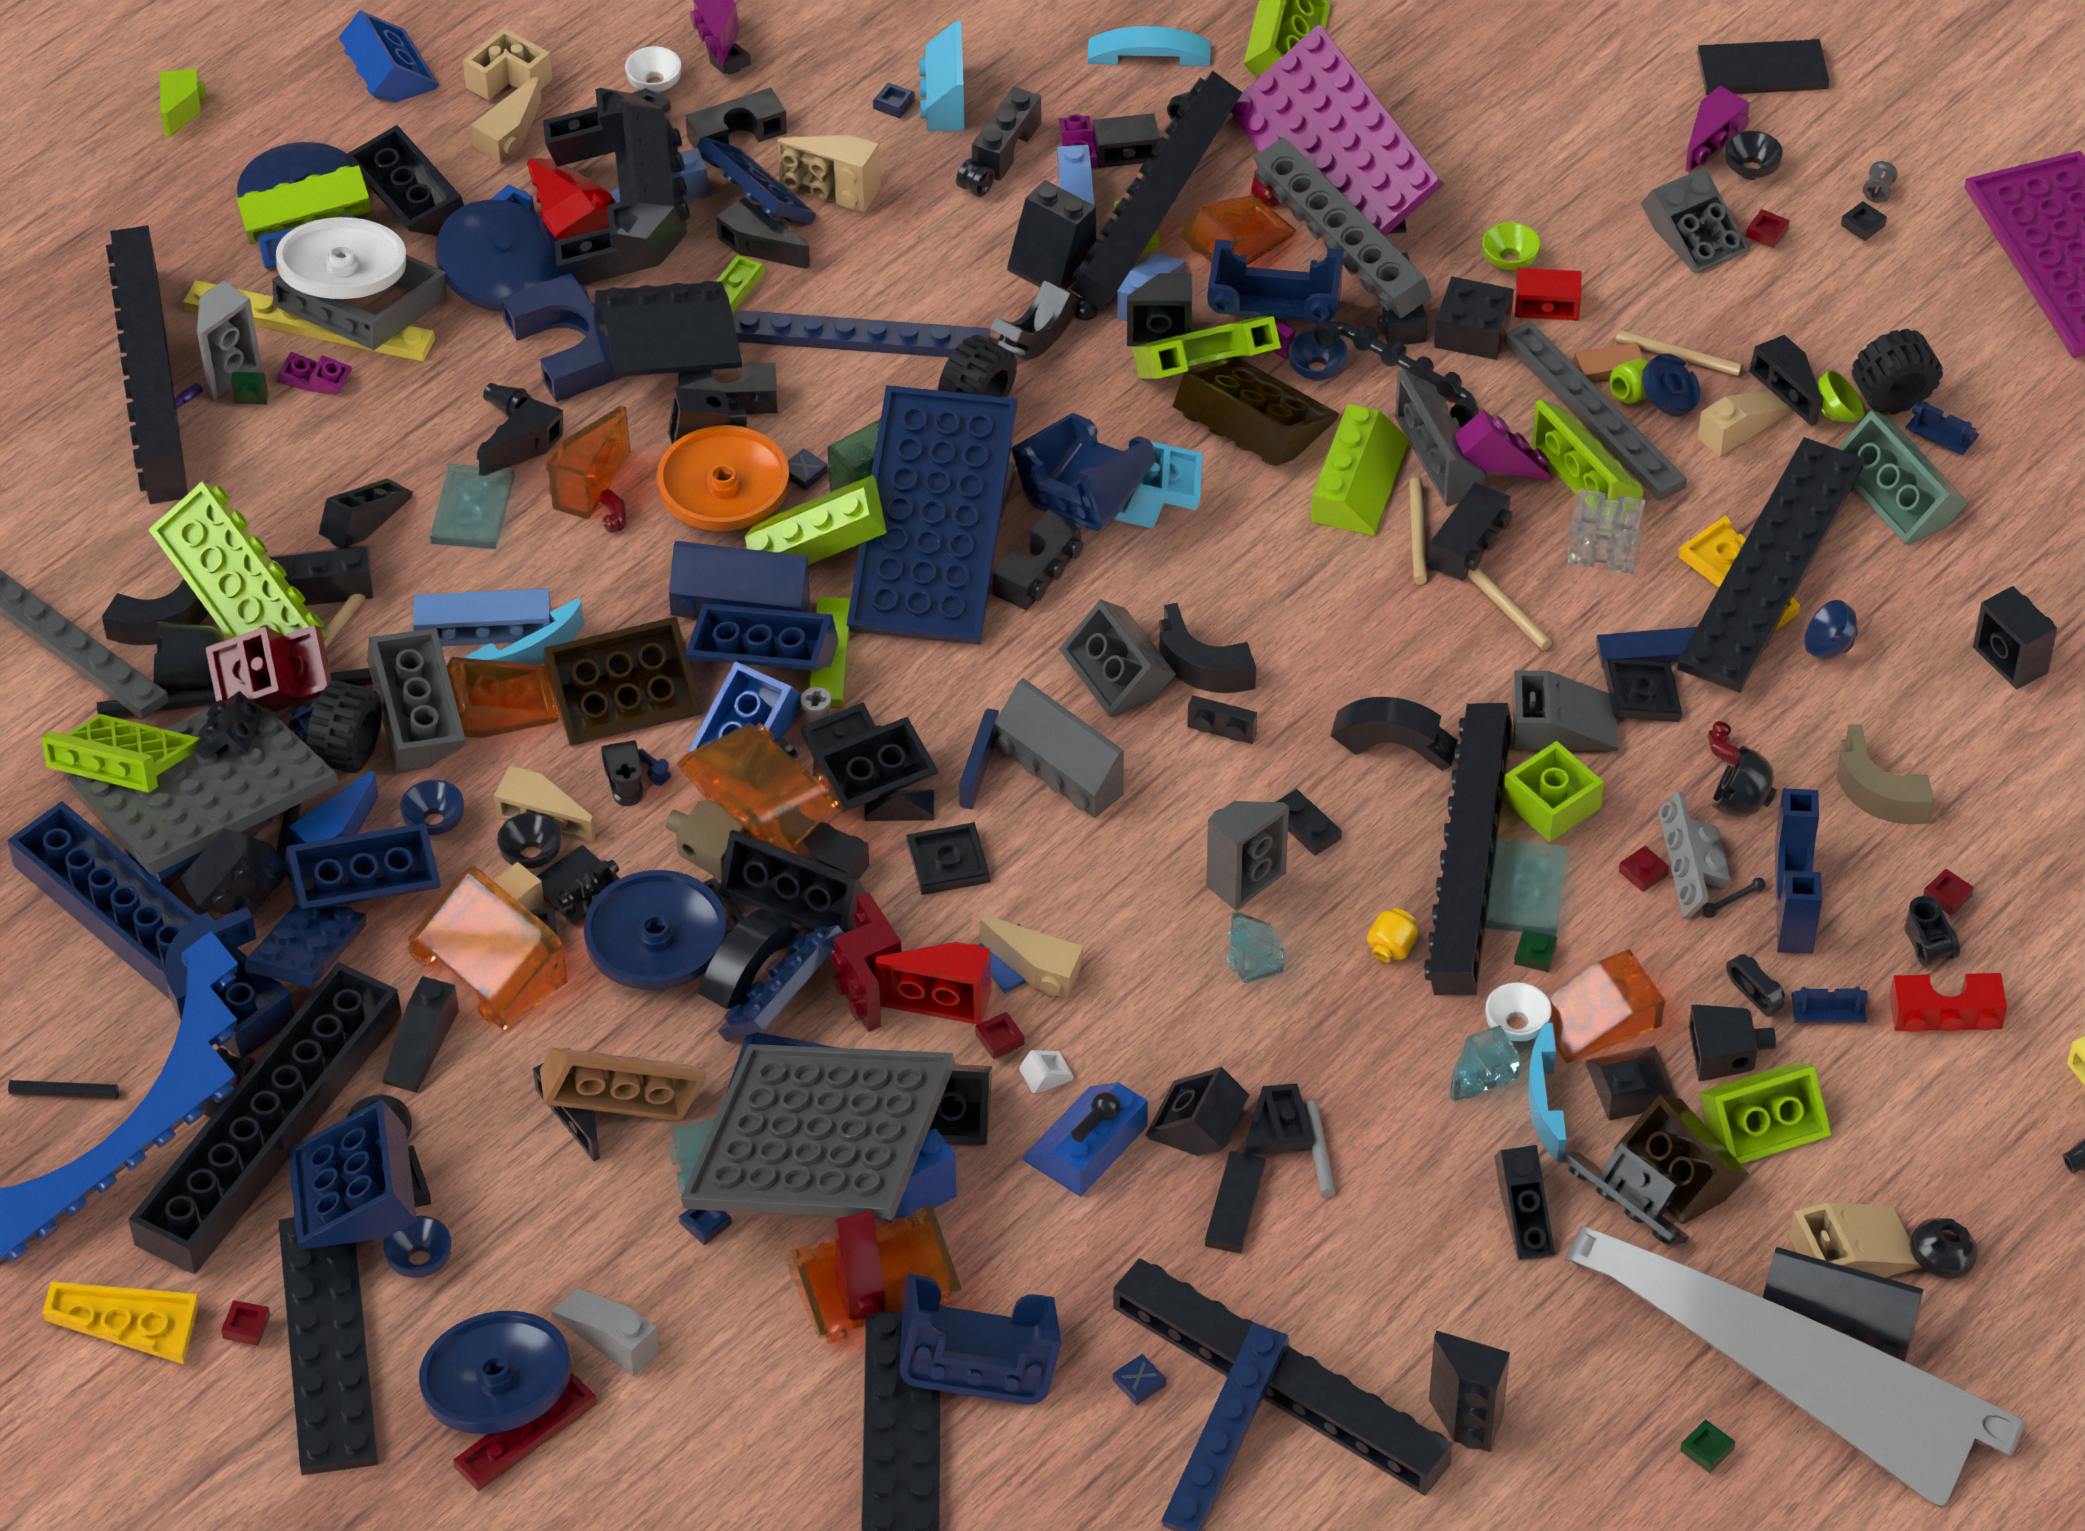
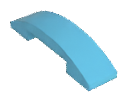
M1136 26L1120 28L1088 39V64L1118 65V56L1180 57L1179 66H1210L1211 41L1191 32L1168 27Z
M576 598L549 612L551 624L501 650H498L490 643L463 657L466 681L469 684L499 681L522 674L543 664L545 647L570 642L580 632L584 625L582 602L579 598Z
M1545 1023L1532 1049L1528 1079V1105L1532 1123L1539 1139L1549 1154L1557 1162L1564 1161L1561 1157L1565 1153L1567 1139L1563 1110L1548 1111L1544 1073H1554L1556 1047L1553 1023Z

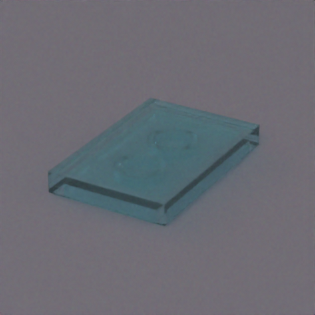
M449 464L430 534L431 544L496 549L515 477L514 469L504 468L486 476L479 475V466Z
M1497 839L1486 928L1522 932L1523 929L1556 936L1567 847Z

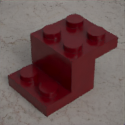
M316 625L287 635H283L265 626L205 648L216 702L219 700L224 702L240 691L257 705L264 708L267 707L275 712L320 696L324 688L332 681L321 627Z
M867 892L856 897L857 912L853 916L857 928L834 938L835 953L831 955V959L836 969L833 983L838 994L846 996L854 1019L856 1021L861 1020L869 1032L881 1027L880 991L875 972L876 957L902 952L901 940L871 894Z

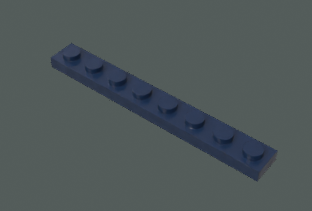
M736 310L734 316L737 340L744 343L950 357L956 347L972 335H981L988 340L991 338L990 328L745 310Z

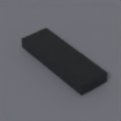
M1230 1151L1205 1237V1246L1236 1253L1242 1252L1266 1166V1158L1254 1155L1244 1156L1243 1153Z

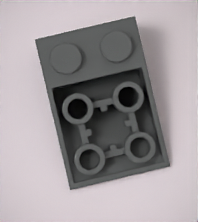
M1706 167L1653 189L1641 202L1654 230L1695 274L1749 251Z
M1515 670L1512 693L1514 749L1543 750L1555 741H1558L1567 750L1618 751L1617 722L1614 717L1609 693L1551 671Z

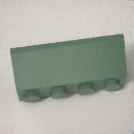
M1872 410L1837 448L1866 458L1864 468L1854 488L1908 545L1948 527L1969 503L1891 419Z

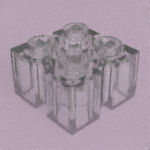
M1579 489L1572 516L1568 563L1594 567L1595 562L1607 564V570L1634 574L1641 545L1646 500L1619 496L1618 501L1605 499L1606 493Z

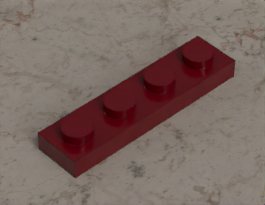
M571 1372L565 1391L548 1411L518 1428L487 1434L453 1459L454 1468L479 1492L597 1404L596 1395Z

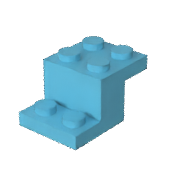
M1151 441L1156 450L1155 463L1114 520L1154 529L1164 503L1197 510L1200 503L1203 453Z

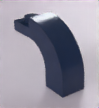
M247 907L228 913L213 921L207 911L186 924L172 940L165 958V976L172 1005L180 1020L183 1017L187 993V967L181 961L182 952L209 931L213 932L227 951L257 939L253 917Z

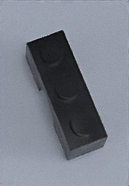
M1013 86L972 143V159L978 161L981 167L988 166L992 168L995 172V180L1001 181L1013 164L1017 139L1028 142L1040 126L1041 95Z
M771 87L685 115L687 138L694 149H697L696 146L702 136L730 145L729 134L735 131H748L756 137L758 142L787 133L786 110ZM699 150L702 159L704 160L705 154L701 150Z
M776 363L743 364L742 376L731 383L716 381L711 375V370L678 372V388L723 391L726 393L729 408H745L746 414L778 413Z
M1047 510L1030 529V553L1035 556L1023 557L1011 551L993 571V595L1026 611L1035 601H1040L1054 579L1058 580L1072 558L1076 559L1083 549L1081 525Z

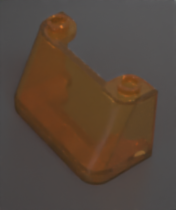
M751 723L746 724L685 754L676 763L677 767L706 799L711 802L715 801L745 827L754 838L790 852L839 803L830 793L834 788L832 784L820 773L814 777L772 741L774 738L772 733L761 723L756 727Z
M475 866L469 867L455 879L408 937L409 945L407 948L414 960L419 963L423 961L425 964H431L438 959L477 993L479 1001L477 1008L480 1015L489 1023L493 1021L502 1030H505L568 982L564 949L557 935Z
M933 1205L914 1211V1215L904 1219L900 1217L892 1223L875 1228L885 1288L886 1312L903 1311V1293L907 1274L934 1279L941 1289L939 1306H946L955 1302L953 1295L962 1290ZM835 1241L825 1244V1242L818 1244L814 1252L810 1245L791 1250L786 1258V1263L818 1339L826 1338L828 1344L848 1338V1331L865 1326V1319L861 1318L853 1321L848 1319L836 1289Z

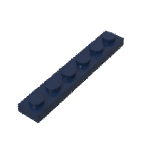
M1254 1322L1252 1323L1162 1517L1163 1527L1174 1531L1203 1530L1289 1343L1287 1334Z

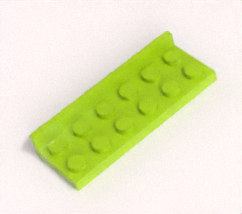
M205 482L199 483L148 529L228 639L265 626L283 635H287L312 625L321 627L323 641L328 638L322 630L324 624L321 619L312 611H308L303 604L305 598L302 593L294 586L288 584L284 578L286 576L285 570L276 561H271L265 553L268 550L265 543L258 536L251 534L247 528L249 525L248 520L241 512L232 508L228 502L231 499L229 494L220 485L214 486Z

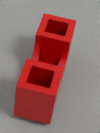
M2001 973L1965 974L1962 992L1954 997H1947L1937 993L1931 985L1929 974L1893 975L1890 1004L1895 1031L1919 1032L1927 1030L1956 1031L1975 1029L1989 1031L2003 1028L2007 1004Z

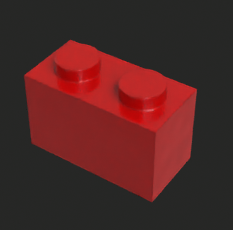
M1517 268L1515 317L1579 321L1582 271Z

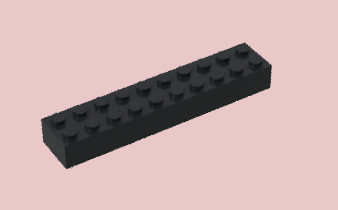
M149 225L110 231L112 244L106 245L109 264H115V266L109 267L111 285L118 287L112 289L114 307L121 310L115 311L117 330L124 332L118 334L120 353H126L127 355L121 357L123 375L130 377V379L124 380L126 398L133 400V402L127 403L129 421L136 423V425L130 426L133 446L139 445L138 449L133 450L136 469L143 470V472L137 473L140 492L147 491L149 504L181 500L188 494L158 273Z
M337 962L128 1219L134 1245L190 1273L196 1274L289 1158L288 1149L299 1144L402 1016L398 989Z

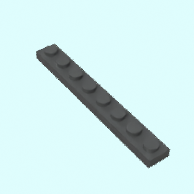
M1531 321L1505 333L1504 343L1659 501L1686 488L1687 478Z
M0 570V614L142 720L169 702L165 690Z

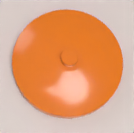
M731 425L706 427L681 437L666 450L657 468L658 493L665 508L680 521L696 528L711 531L742 529L766 519L784 501L790 482L786 456L772 439L758 431Z

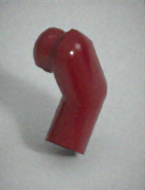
M1254 172L1251 187L1252 196L1264 204L1268 203L1270 206L1278 205L1279 201L1275 197L1272 187L1270 185L1264 187Z
M605 489L601 492L599 500L610 510L611 515H606L603 518V522L606 523L604 527L610 533L615 532L617 529L621 531L626 525L625 502L611 489Z
M1717 721L1708 733L1711 751L1715 756L1734 765L1739 760L1734 757L1739 748L1731 745L1730 737L1728 736L1731 733V727L1725 722Z

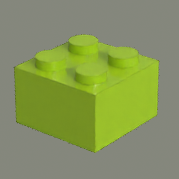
M1555 741L1505 774L1503 802L1548 842H1552L1601 809L1604 781L1558 741Z

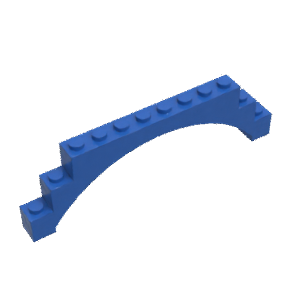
M209 931L182 952L181 961L187 967V993L183 1017L174 1046L164 1068L143 1101L128 1119L103 1142L73 1162L42 1177L14 1186L0 1188V1265L7 1259L11 1263L19 1259L28 1251L29 1248L26 1245L37 1236L42 1240L50 1235L58 1227L56 1221L67 1213L70 1217L77 1214L88 1204L86 1201L88 1196L96 1190L100 1194L108 1190L116 1183L117 1178L115 1176L126 1167L129 1171L136 1168L147 1158L144 1154L155 1144L158 1148L163 1147L175 1137L176 1133L174 1130L184 1122L187 1125H191L205 1113L204 1106L213 1099L219 1103L234 1090L231 1085L235 1083L236 1075L212 1046L216 1044L220 1047L235 1035L233 1029L236 1028L237 1019L213 990L217 988L219 991H222L236 980L237 977L234 974L237 973L238 963L212 931Z

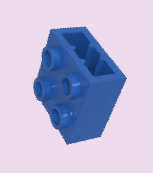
M936 1128L928 1132L894 1219L888 1220L894 1230L957 1197L955 1152Z

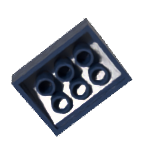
M383 1099L288 1149L297 1245L301 1249L384 1239L398 1231L405 1230L411 1224L417 1222L406 1127Z

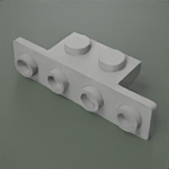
M1676 791L1663 803L1658 812L1682 916L1690 919L1709 899L1706 884L1723 889L1731 882L1718 827L1691 819L1684 793Z

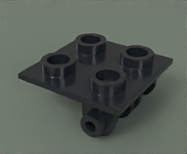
M583 844L536 876L542 881L544 898L572 924L586 915L591 903L603 889L620 879L616 875L619 867L614 860L608 862L605 860L600 861Z

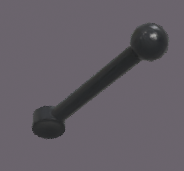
M1760 877L1755 878L1751 885L1717 903H1705L1702 908V914L1707 918L1714 917L1718 909L1754 890L1762 891L1766 886L1765 880Z

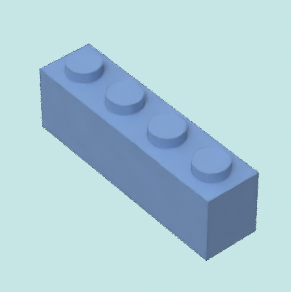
M549 588L414 595V631L437 628L441 646L515 643L551 624L549 612L552 609Z

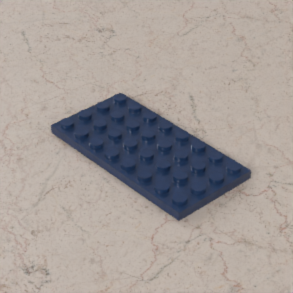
M886 385L871 475L876 478L887 533L863 542L859 546L846 624L849 627V631L981 645L1018 400L1016 398Z

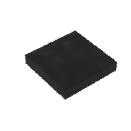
M1606 658L1603 670L1615 718L1680 721L1683 713L1671 663Z
M975 822L907 834V844L921 895L990 883V874Z

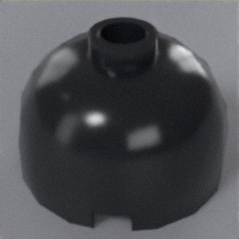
M1741 746L1734 754V757L1739 760L1732 767L1727 765L1713 796V799L1717 802L1712 804L1713 808L1734 817L1750 816L1756 813L1762 805L1768 807L1777 791L1776 788L1772 787L1774 773L1768 760L1747 746Z

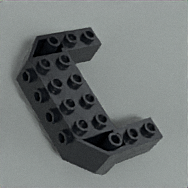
M606 88L595 89L596 107L543 120L545 145L557 167L613 152L616 155L620 202L607 206L609 228L554 241L556 264L561 275L572 273L577 282L584 285L660 266L687 234L686 220L690 219L687 202L683 199V196L687 195L688 191L685 179L681 176L680 172L685 170V165L681 153L678 152V147L682 146V139L678 128H672L664 109L632 93Z

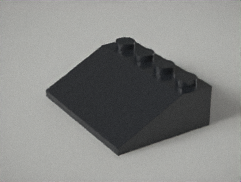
M704 281L691 284L673 283L663 286L642 285L635 288L612 287L607 290L595 291L594 325L614 377L742 368V359L730 301L722 281Z

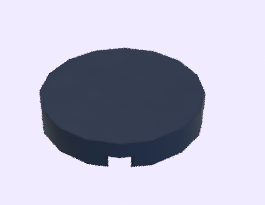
M1660 354L1647 362L1643 369L1642 382L1646 394L1662 412L1670 416H1683L1693 410L1700 400V386L1697 376L1693 371L1689 372L1684 367L1686 363L1681 358L1672 354Z

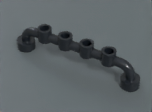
M1324 320L1311 332L1313 343L1321 349H1330L1339 340L1340 335L1346 336L1353 340V344L1357 349L1361 351L1369 349L1380 355L1385 365L1390 367L1397 365L1433 384L1440 396L1442 395L1444 398L1453 396L1459 401L1451 408L1450 415L1458 420L1461 428L1479 414L1475 398L1469 391L1461 387L1462 380L1457 373L1448 372L1444 376L1433 371L1434 364L1430 358L1421 356L1416 361L1406 356V347L1400 341H1392L1387 345L1378 340L1379 333L1371 325H1366L1360 330L1348 323Z

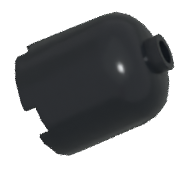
M157 621L155 639H158L157 653H154L153 683L162 689L196 690L212 688L213 683L205 648L225 641L221 632L215 627L207 625Z

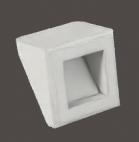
M1030 1050L1019 1068L1032 1093L1046 1091L1070 1082L1074 1078L1059 1051Z

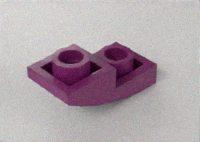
M1074 114L1066 118H1059L1062 146L1088 145L1091 168H1097V155L1093 142L1090 116Z
M290 352L278 373L277 382L312 392L340 393L352 371V367L324 355L317 362Z

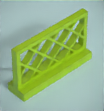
M102 714L96 715L66 734L49 731L41 736L47 768L148 793L158 787L157 775L195 753L194 750L200 739L199 737Z

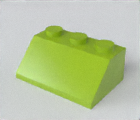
M1796 1061L1699 1092L1708 1129L1740 1164L1832 1136L1815 1066Z

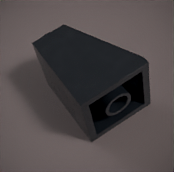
M1044 180L1025 198L1007 271L1039 288L1044 280L1058 285L1065 290L1069 288L1077 279L1073 273L1084 259L1087 261L1090 259V256L1086 253L1096 240V206Z

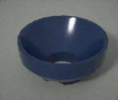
M1312 331L1304 332L1292 340L1289 346L1290 365L1301 376L1313 381H1323L1334 377L1344 369L1348 349L1341 338L1330 349L1317 347L1311 338ZM1319 362L1326 365V368L1316 371L1309 368V365Z
M1833 600L1822 606L1811 619L1805 633L1804 643L1807 652L1814 657L1824 660L1847 653L1853 647L1855 637L1858 634L1856 613L1853 608L1842 600Z
M427 780L413 785L405 792L401 799L400 810L407 826L426 823L424 821L425 818L431 814L442 815L444 817L442 822L433 825L426 823L429 836L440 835L452 830L461 821L464 814V799L462 793L453 784L442 780Z
M416 1216L417 1222L411 1224L405 1230L398 1231L384 1238L383 1250L390 1267L398 1274L411 1278L426 1277L439 1271L449 1260L451 1236L445 1225L432 1217ZM418 1251H424L430 1255L429 1260L420 1265L411 1263L409 1258Z

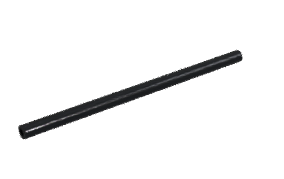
M369 668L330 673L332 681L337 680L356 686L373 684ZM214 688L167 693L169 702L155 712L213 705L216 703ZM116 700L97 702L98 714L111 717L134 714Z

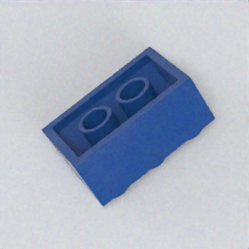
M359 10L339 36L340 41L345 47V54L353 60L357 67L356 72L365 80L368 85V92L375 98L380 100L384 98L396 103L435 90L438 87V82L405 29Z
M1119 1082L1090 1086L1023 1155V1161L1081 1197L1145 1130L1148 1125V1100ZM1101 1092L1113 1093L1120 1102L1118 1115L1112 1120H1102L1082 1142L1075 1141L1071 1136V1131L1091 1111L1093 1098Z

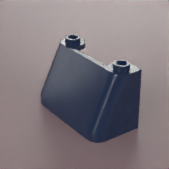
M1216 239L1207 295L1208 305L1213 311L1227 315L1274 316L1275 319L1310 322L1329 321L1335 316L1341 296L1344 250L1328 249L1323 261L1317 263V260H1311L1310 272L1247 267V254L1238 256L1234 253L1231 247V240Z
M1071 413L1011 447L1024 493L1028 501L1035 508L1044 512L1047 510L1052 511L1081 526L1094 531H1100L1112 523L1155 463L1156 450L1149 439L1140 436L1129 441V449L1125 451L1098 443V432L1095 424L1090 419Z
M907 1274L903 1293L900 1374L908 1385L1021 1404H1036L1047 1396L1062 1343L1054 1297L1038 1294L1025 1295L1016 1302L1012 1316L1007 1317L939 1306L941 1289L938 1283L926 1276Z

